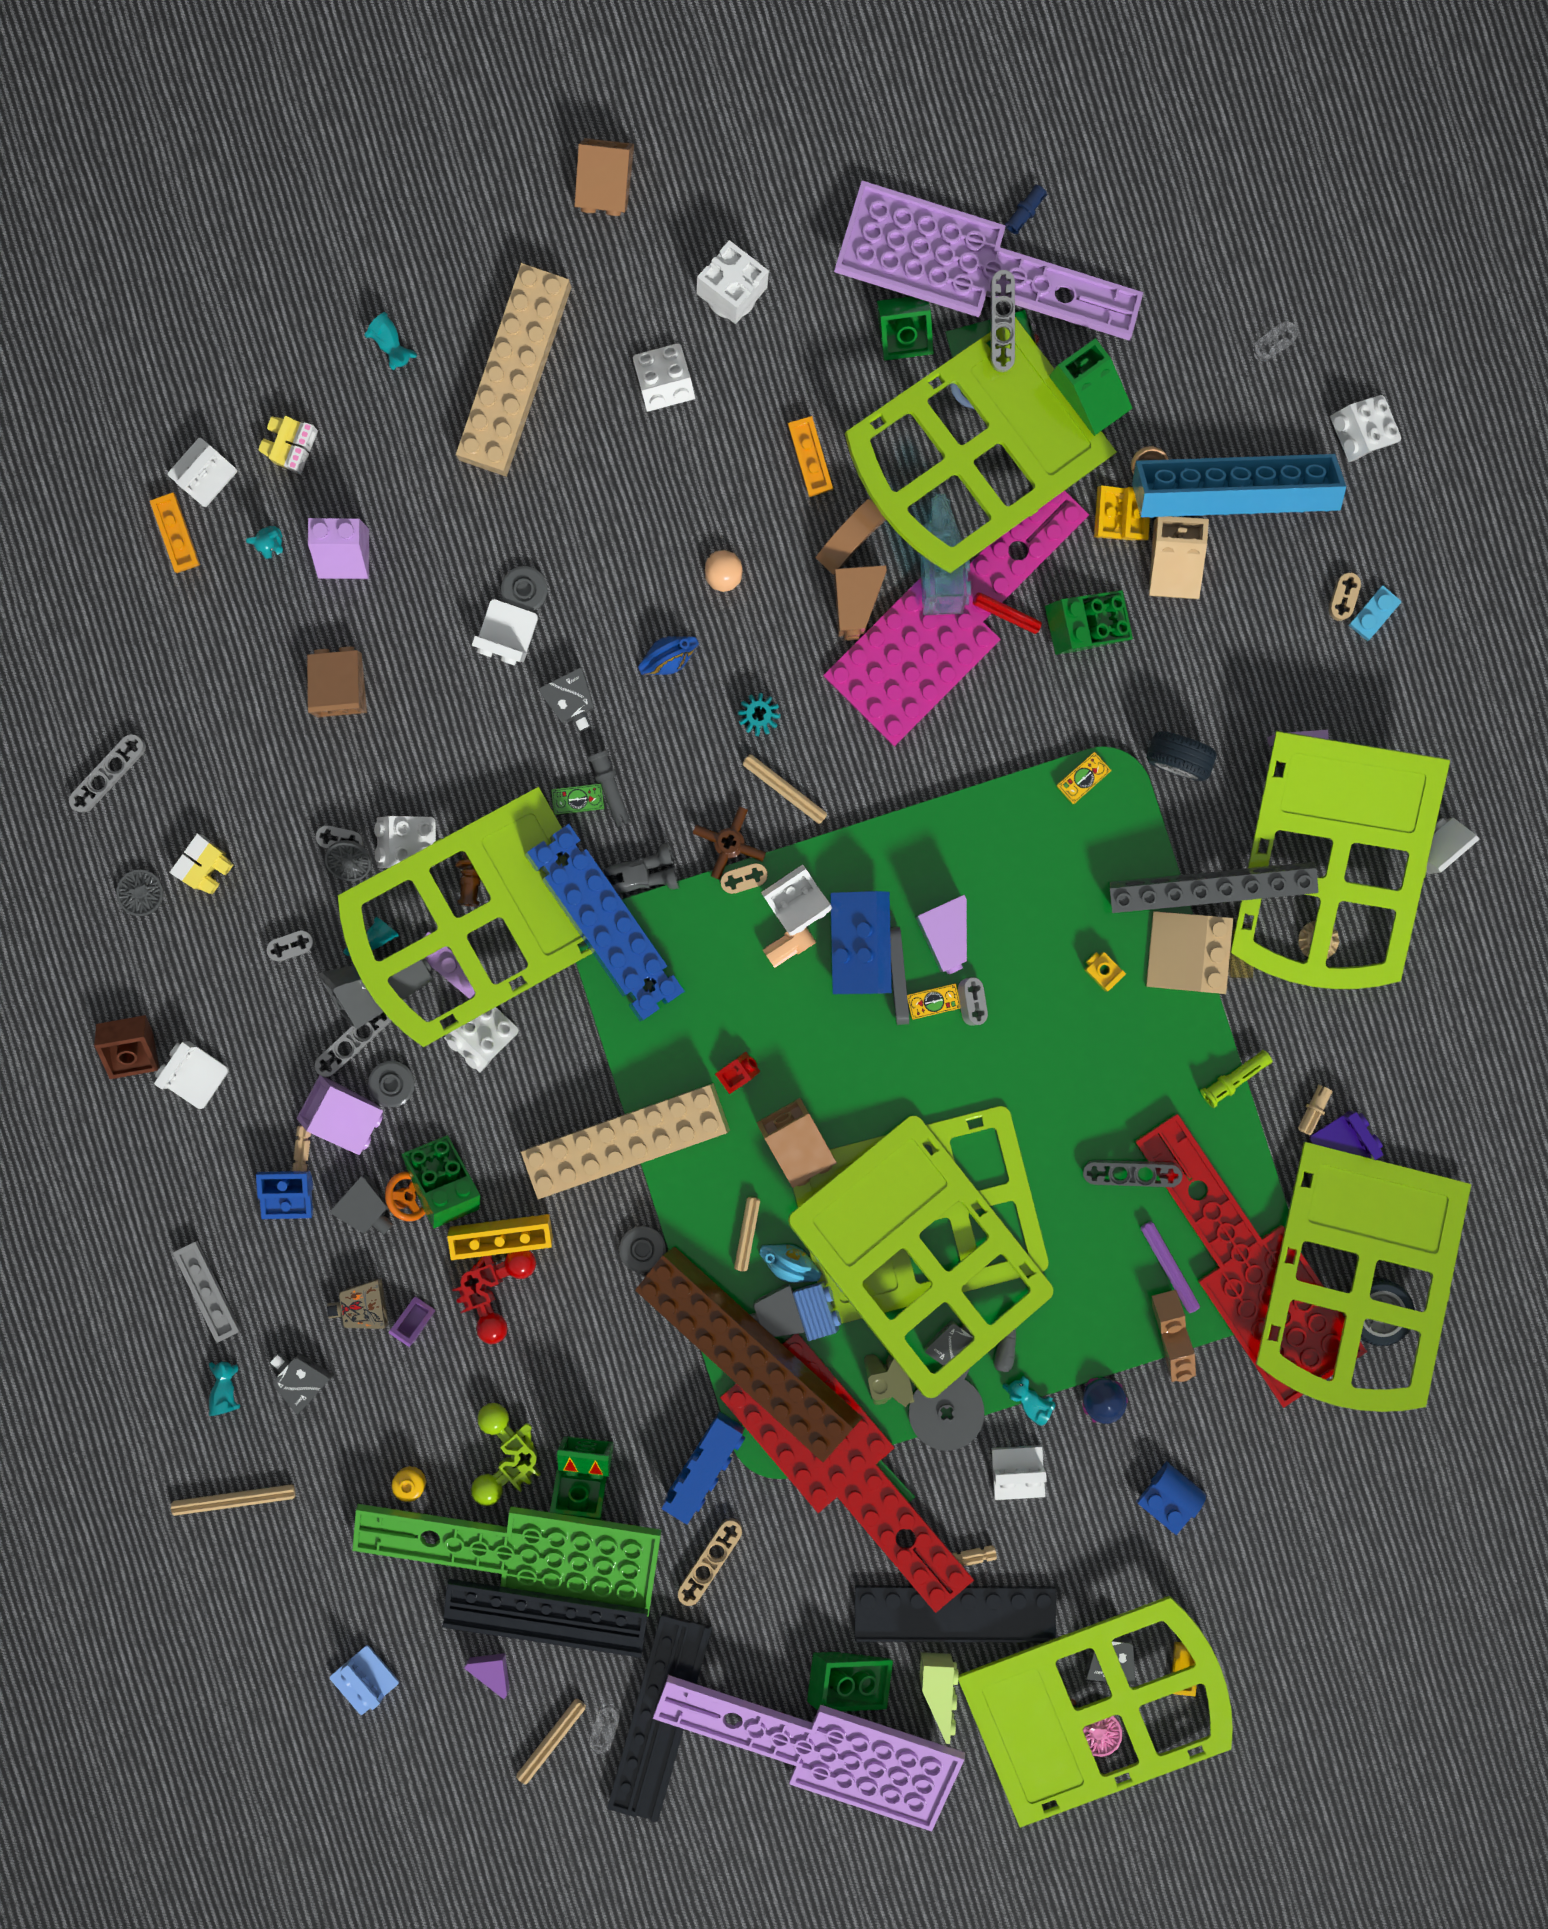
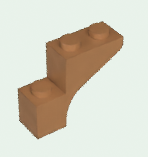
M1177 1290L1152 1296V1307L1160 1330L1171 1382L1188 1381L1196 1376L1195 1352L1186 1329L1185 1314Z

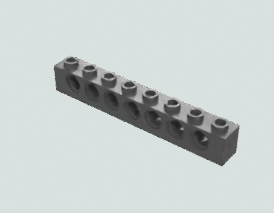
M1314 862L1109 882L1112 913L1318 893L1317 868Z

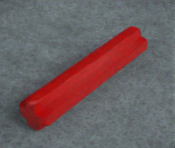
M978 592L973 599V605L1031 633L1037 634L1041 628V621L985 594Z

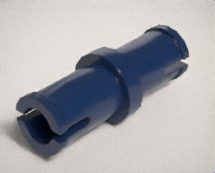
M1037 184L1034 185L1025 200L1018 203L1017 210L1009 221L1005 223L1008 231L1017 235L1029 218H1033L1036 214V208L1048 195L1043 187Z

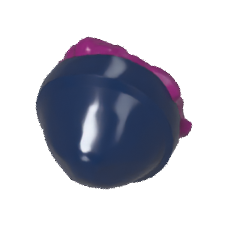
M1091 1378L1086 1384L1083 1393L1082 1408L1084 1413L1092 1418L1093 1422L1110 1424L1123 1416L1128 1398L1119 1382L1107 1378Z

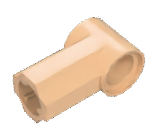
M807 927L802 932L792 936L788 932L784 933L785 936L763 950L774 968L796 953L798 955L816 943Z

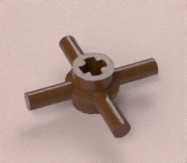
M738 807L730 828H725L716 833L696 825L693 830L694 835L714 842L719 856L711 877L720 880L729 858L737 857L740 853L762 862L765 858L766 852L744 843L740 829L748 810L743 807ZM730 837L734 838L735 847L730 846L729 849H726L723 841L729 840Z

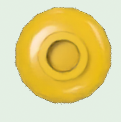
M408 1466L402 1468L392 1480L394 1495L404 1502L415 1501L426 1488L425 1475L416 1467Z

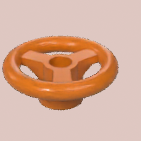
M400 1172L394 1175L386 1186V1204L390 1212L398 1219L403 1221L418 1220L425 1215L422 1206L419 1208L415 1201L416 1190L412 1180L407 1188H401L393 1192L395 1185L403 1179L411 1180L409 1172ZM408 1207L412 1214L403 1213L399 1209Z

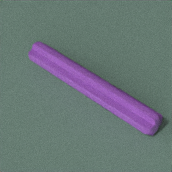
M1147 1222L1142 1225L1141 1231L1172 1286L1177 1290L1185 1309L1189 1313L1195 1312L1200 1308V1305L1154 1223Z

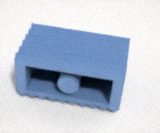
M822 1281L796 1289L793 1292V1296L807 1340L811 1341L837 1333L839 1325H841V1318L839 1312L833 1310L831 1301L834 1300L830 1286L826 1287L825 1282Z

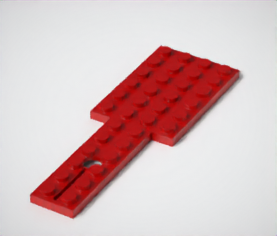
M1176 1113L1137 1139L1135 1143L1147 1161L1178 1162L1183 1169L1182 1181L1175 1187L1165 1188L1218 1265L1216 1269L1199 1279L1198 1282L1280 1405L1284 1408L1304 1394L1291 1389L1273 1378L1256 1365L1285 1228L1280 1225L1261 1238L1180 1116ZM1157 1168L1159 1179L1163 1175L1168 1176L1169 1180L1173 1181L1174 1177L1178 1176V1174L1174 1173L1173 1169H1169L1168 1173H1160L1161 1168ZM1197 1180L1203 1181L1207 1186L1206 1196L1201 1200L1192 1199L1188 1193L1189 1185ZM1288 1248L1285 1263L1293 1264L1296 1250ZM1300 1253L1296 1279L1301 1282L1324 1287L1302 1253ZM1292 1300L1288 1309L1280 1354L1309 1373L1325 1380L1334 1373L1345 1321L1344 1316L1340 1311ZM1271 1325L1268 1340H1277L1278 1326ZM1361 1342L1359 1343L1356 1359L1367 1353Z
M799 1333L793 1334L782 1345L863 1417L824 1462L817 1458L737 1383L720 1396L721 1400L817 1513L821 1512L838 1497L935 1613L938 1612L971 1584L974 1578L877 1465L880 1460L895 1449V1446ZM902 1529H910L916 1537L914 1544L908 1548H903L896 1542V1535Z

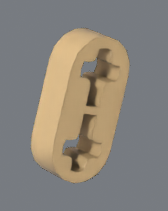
M1346 573L1338 578L1329 605V614L1337 621L1347 619L1354 611L1361 588L1360 578L1354 573ZM1351 579V584L1354 585V588L1349 589L1346 595L1344 594L1346 586L1342 583ZM1342 599H1345L1344 608L1347 609V612L1339 615V610L1335 606L1340 605Z
M760 864L741 867L725 873L721 878V886L725 892L730 894L752 889L765 883L767 871ZM753 868L763 871L759 882H755V879L746 880L745 876L752 874ZM733 875L734 879L743 878V882L737 883L734 890L730 886H725V882L728 881V876Z

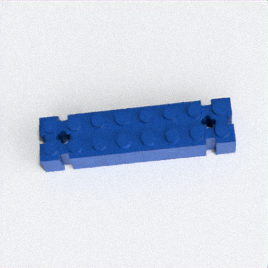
M570 824L550 837L552 841L550 845L547 846L543 841L525 854L536 872L542 868L546 874L542 881L622 996L629 994L633 1002L629 1004V1007L639 1021L646 1019L660 1008L656 1003L660 1000L667 1004L685 992L674 975L667 977L663 972V969L667 967L666 963L588 850L585 849L581 852L576 846L581 840ZM560 854L561 857L564 855L567 858L565 861L566 866H562V863L560 865L556 863L557 855ZM644 979H647V982L652 981V992H649V989L646 991L643 989L645 985Z

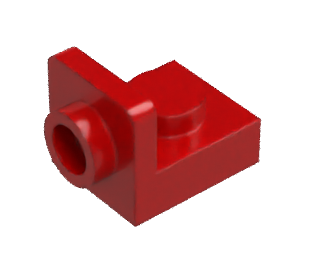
M744 1052L715 1073V1075L727 1092L731 1094L760 1073V1070L754 1058L749 1056L747 1052Z

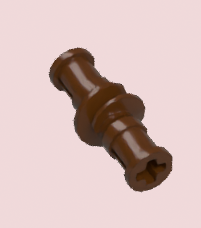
M463 852V860L455 863L457 868L462 869L460 870V873H462L460 878L461 893L457 904L478 907L480 904L477 901L480 878L466 853Z

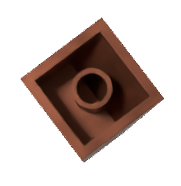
M146 1015L96 1024L94 1046L109 1079L158 1071L159 1062L154 1034Z

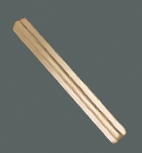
M284 1485L177 1500L171 1503V1512L175 1516L290 1500L295 1497L296 1491L294 1485Z

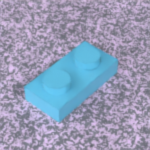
M1381 586L1349 623V626L1366 641H1369L1402 601L1387 588Z

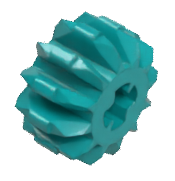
M759 693L758 701H755L754 696L751 694L748 696L751 702L750 705L745 701L741 702V705L747 711L739 710L738 715L747 717L740 720L739 723L741 726L749 723L746 728L747 733H750L753 727H755V736L760 735V728H763L764 733L768 735L770 733L767 727L768 724L772 728L777 727V724L771 719H780V714L772 713L779 708V705L769 706L773 700L771 696L763 702V693ZM760 708V712L762 710L766 712L763 715V720L753 719L752 716L755 715V709Z

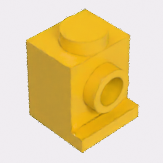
M1095 952L1086 961L1088 966L1084 969L1104 991H1109L1126 975L1105 952L1100 954ZM1102 965H1106L1109 969L1106 975L1100 972Z

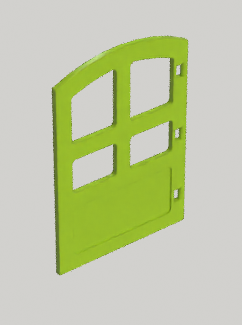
M1016 317L1015 361L1010 370L998 372L992 367L991 348L986 344L991 340L990 332L845 432L849 452L857 473L880 513L909 545L948 573L955 571L1023 520L1034 515L1045 504L1117 453L1102 432L1095 436L1091 433L1051 380L1049 375L1054 370L1053 366ZM998 328L996 330V337L1000 341H1006L1010 337V332L1007 328ZM1010 345L995 347L996 349L1001 348V355L999 358H996V362H1000L1003 367L1006 362L1010 361L1009 358H1005V349H1010ZM939 377L943 384L933 389L929 382ZM951 383L958 386L987 425L986 430L964 445H960L928 404L929 398ZM906 414H911L941 453L943 460L898 492H894L882 473L870 440ZM881 417L884 424L875 430L870 423ZM997 444L1004 447L1033 486L1032 491L1011 506L1004 505L974 465L975 459ZM956 475L987 514L989 522L954 547H950L922 526L908 512V507L951 476Z
M1276 731L1248 868L1269 866L1275 833L1279 830L1332 839L1326 874L1323 877H1317L1318 893L1304 894L1320 898L1309 954L1305 962H1299L1282 956L1253 940L1261 899L1242 900L1240 902L1231 953L1267 974L1311 987L1361 989L1400 982L1423 880L1427 871V862L1450 759ZM1277 761L1285 763L1282 777L1274 776ZM1261 838L1269 840L1266 853H1258ZM1360 843L1407 851L1408 858L1401 887L1395 890L1345 881L1344 876L1351 845ZM1346 901L1395 910L1384 962L1353 967L1326 966L1336 913L1340 902ZM1245 914L1253 915L1251 929L1242 928Z
M539 787L449 836L433 842L432 845L338 895L340 921L344 939L352 962L363 984L387 1017L422 1047L429 1045L592 954L589 948L580 952L577 944L584 940L542 881L546 877L542 868L536 872L525 856L529 850L543 841L547 846L552 843L550 837L562 829ZM463 851L466 853L487 890L490 901L470 913L456 918L429 870L432 866ZM560 854L557 855L556 863L558 865L562 863V866H566L565 861L567 858L564 855L562 857ZM410 880L415 885L437 924V930L388 958L376 961L367 938L361 907L364 903ZM496 918L503 919L528 964L526 969L499 984L491 982L467 939L469 933ZM443 947H449L472 986L475 996L438 1018L426 1022L398 996L389 985L388 978ZM522 976L526 983L512 990L509 982ZM453 1014L457 1022L443 1029L440 1020Z
M1304 1142L1256 1365L1291 1389L1313 1399L1339 1407L1376 1412L1405 1411L1426 1407L1471 1184ZM1304 1172L1312 1174L1309 1188L1301 1187ZM1308 1241L1357 1255V1264L1349 1293L1301 1282L1296 1279L1303 1242ZM1288 1248L1296 1250L1293 1264L1285 1263ZM1378 1260L1426 1271L1431 1274L1426 1306L1423 1312L1371 1299L1370 1291ZM1292 1300L1340 1311L1345 1315L1333 1378L1330 1381L1309 1373L1280 1354L1288 1309ZM1366 1319L1411 1329L1419 1333L1408 1387L1362 1389L1352 1386L1351 1382L1359 1343ZM1271 1325L1279 1327L1276 1341L1268 1340Z
M1171 1596L958 1675V1681L1020 1828L1229 1751L1232 1748V1711L1227 1685L1220 1664L1199 1626ZM1164 1621L1185 1645L1195 1663L1187 1668L1139 1686L1131 1687L1128 1684L1112 1641L1122 1635ZM1092 1648L1111 1690V1695L1080 1708H1075L1058 1671L1056 1661L1082 1650ZM1197 1684L1205 1685L1209 1708V1735L1163 1753L1156 1752L1139 1711L1140 1706ZM1120 1715L1137 1754L1138 1761L1107 1774H1102L1097 1766L1083 1728L1111 1716ZM1202 1745L1203 1752L1189 1756L1188 1750ZM1129 1773L1131 1779L1116 1784L1115 1777ZM1056 1800L1058 1806L1047 1810L1043 1809L1042 1804Z

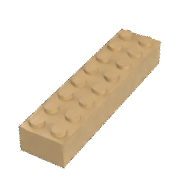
M521 263L456 452L459 461L507 477L572 288L569 279Z
M714 1083L530 1147L523 1150L521 1154L537 1199H541L726 1134L730 1131Z

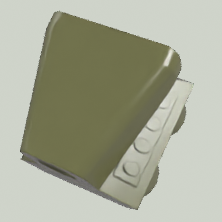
M874 1354L864 1357L872 1401L875 1405L884 1404L892 1397L904 1407L909 1403H914L910 1378L891 1354L888 1356L886 1364Z

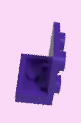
M1351 1110L1319 1129L1309 1138L1312 1144L1377 1160L1384 1155L1380 1149L1383 1147L1382 1143L1375 1134L1371 1135L1367 1129L1369 1126L1367 1119L1362 1113L1358 1114Z

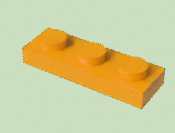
M810 416L788 423L808 496L812 497L832 491L833 486L813 417Z
M170 493L150 500L174 572L179 573L199 566L200 562L176 494Z

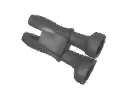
M669 842L661 844L658 852L645 858L641 856L636 860L613 864L604 869L606 877L622 873L624 882L612 885L617 894L639 888H650V886L665 884L669 889L673 890L680 888L679 883H677L679 879L675 866L659 872L649 873L651 868L675 864Z

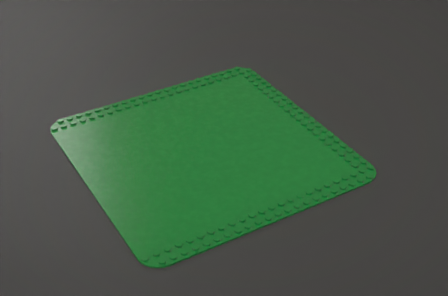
M1112 747L1086 749L767 852L763 862L754 858H748L727 865L722 876L729 871L751 864H760L767 871V879L764 884L736 894L725 892L721 886V878L718 880L711 877L713 871L711 870L677 881L680 886L679 889H669L665 885L621 899L666 963L667 967L663 969V972L667 977L674 975L685 991L667 1004L660 1000L656 1003L660 1009L642 1021L638 1020L629 1007V1004L633 1002L629 994L625 996L620 994L593 953L576 962L625 1114L714 1083L730 1131L718 1137L641 1163L668 1250L676 1247L748 1314L756 1313L754 1308V1301L789 1283L777 1278L759 1254L762 1245H795L804 1250L811 1259L810 1251L788 1223L790 1214L798 1208L794 1189L756 1122L800 1098L829 1149L887 1135L910 1116L919 1117L927 1125L997 1106H1004L1010 1111L1049 1262L1047 1269L1042 1273L1052 1285L1053 1295L1016 1328L1015 1359L1013 1367L1009 1372L999 1371L994 1367L993 1361L997 1345L971 1366L965 1380L969 1381L979 1392L984 1405V1415L1021 1404V1401L1011 1400L1009 1398L1010 1395L1002 1386L1003 1384L1010 1385L1013 1381L1020 1380L1023 1376L1029 1380L1028 1389L1036 1391L1038 1396L1043 1397L1087 1383L1091 1378H1102L1165 1357L1160 1330L1152 1307V1296L1175 1289L1141 1231V1226L1147 1222L1154 1223L1200 1305L1198 1310L1189 1313L1181 1302L1185 1314L1186 1329L1192 1347L1195 1348L1233 1336V1333L1198 1282L1199 1279L1216 1269L1218 1265L1165 1187L1090 1184L1083 1176L1084 1167L1089 1161H1147L1135 1141L1177 1113L1261 1238L1280 1225L1284 1226V1228L1286 1226L1289 1209L1248 1082L1245 1081L1239 1085L1232 1096L1228 1095L1217 1103L1218 1106L1212 1108L1205 1101L1200 1091L1203 1088L1207 1089L1217 1082L1218 1077L1227 1076L1242 1065L1219 993L1146 987L1153 912L1194 915L1191 906L1112 913L1109 882L1181 875L1149 776L1143 766L1133 756L1122 750ZM1095 752L1109 767L1111 772L1075 804H1072L1057 788V785ZM801 865H804L817 887L830 904L831 893L890 892V927L900 926L907 995L951 984H956L958 992V985L963 979L977 978L984 987L988 1011L987 1020L981 1025H968L962 1018L961 1008L912 1020L909 1010V1024L896 1025L893 989L892 993L833 994L831 910L824 917L817 919L807 926L816 943L797 955L796 953L774 968L763 950L785 936L784 933L787 931L761 892ZM753 868L752 874L745 876V879H755V882H759L763 871ZM733 875L728 876V881L725 882V886H730L734 890L737 883L743 882V878L734 879ZM965 895L967 899V961L962 963V969L952 974H947L946 971L940 972L915 917ZM584 941L577 944L580 952L589 948ZM1095 952L1098 954L1105 952L1126 973L1109 991H1104L1084 970L1088 966L1086 961ZM1102 965L1100 972L1106 975L1109 969L1106 965ZM644 979L645 985L643 989L645 991L649 989V992H652V981L647 982V979ZM973 986L968 987V992L974 991ZM977 1011L972 1012V1017L978 1016ZM744 1052H747L756 1061L760 1073L729 1094L715 1073ZM982 1117L966 1121L969 1129L983 1126ZM995 1128L969 1133L950 1140L955 1163L977 1191L1008 1182L1009 1178ZM923 1145L926 1148V1150L930 1153V1155H932L933 1152L931 1146ZM1093 1166L1088 1173H1091L1093 1178H1097L1100 1173L1106 1174L1105 1179H1109L1110 1166H1106V1171H1097V1167ZM1119 1166L1114 1168L1113 1175L1121 1180L1127 1177V1171L1124 1167ZM1147 1167L1141 1168L1138 1172L1139 1177L1143 1180H1150L1153 1177V1172ZM1197 1180L1189 1185L1188 1193L1192 1199L1201 1200L1206 1196L1207 1186L1203 1181ZM748 1197L759 1198L760 1206L748 1270L738 1271L734 1266L746 1201ZM1008 1201L990 1206L1027 1253L1015 1203ZM982 1208L974 1210L979 1217L985 1213ZM969 1213L975 1243L978 1247L987 1239V1235ZM942 1218L935 1220L920 1233V1239L945 1271L949 1272L961 1262L950 1219ZM1000 1254L988 1265L1004 1262L1007 1260L1003 1255ZM910 1257L915 1280L918 1283L929 1281ZM1021 1278L966 1291L963 1294L985 1322L991 1325L1023 1298L1029 1289ZM817 1281L791 1283L794 1292L796 1289L816 1284ZM943 1302L905 1335L906 1342L933 1374L943 1365L926 1354L923 1349L924 1346L951 1320L960 1326L963 1325L946 1302ZM906 1307L885 1312L884 1314L888 1319L892 1320ZM863 1318L842 1323L839 1325L837 1333L811 1341L807 1340L805 1332L799 1333L893 1445L917 1437L909 1420V1404L904 1407L893 1397L880 1405H875L872 1401L864 1357L874 1354L886 1364L890 1353ZM793 1334L776 1336L775 1338L782 1344ZM702 1352L721 1413L744 1426L720 1398L736 1382ZM910 1379L912 1392L914 1394L917 1387ZM941 1408V1417H952V1408ZM744 1428L743 1436L745 1440L738 1450L733 1449L739 1460L748 1469L763 1477L772 1479L788 1478L749 1431Z

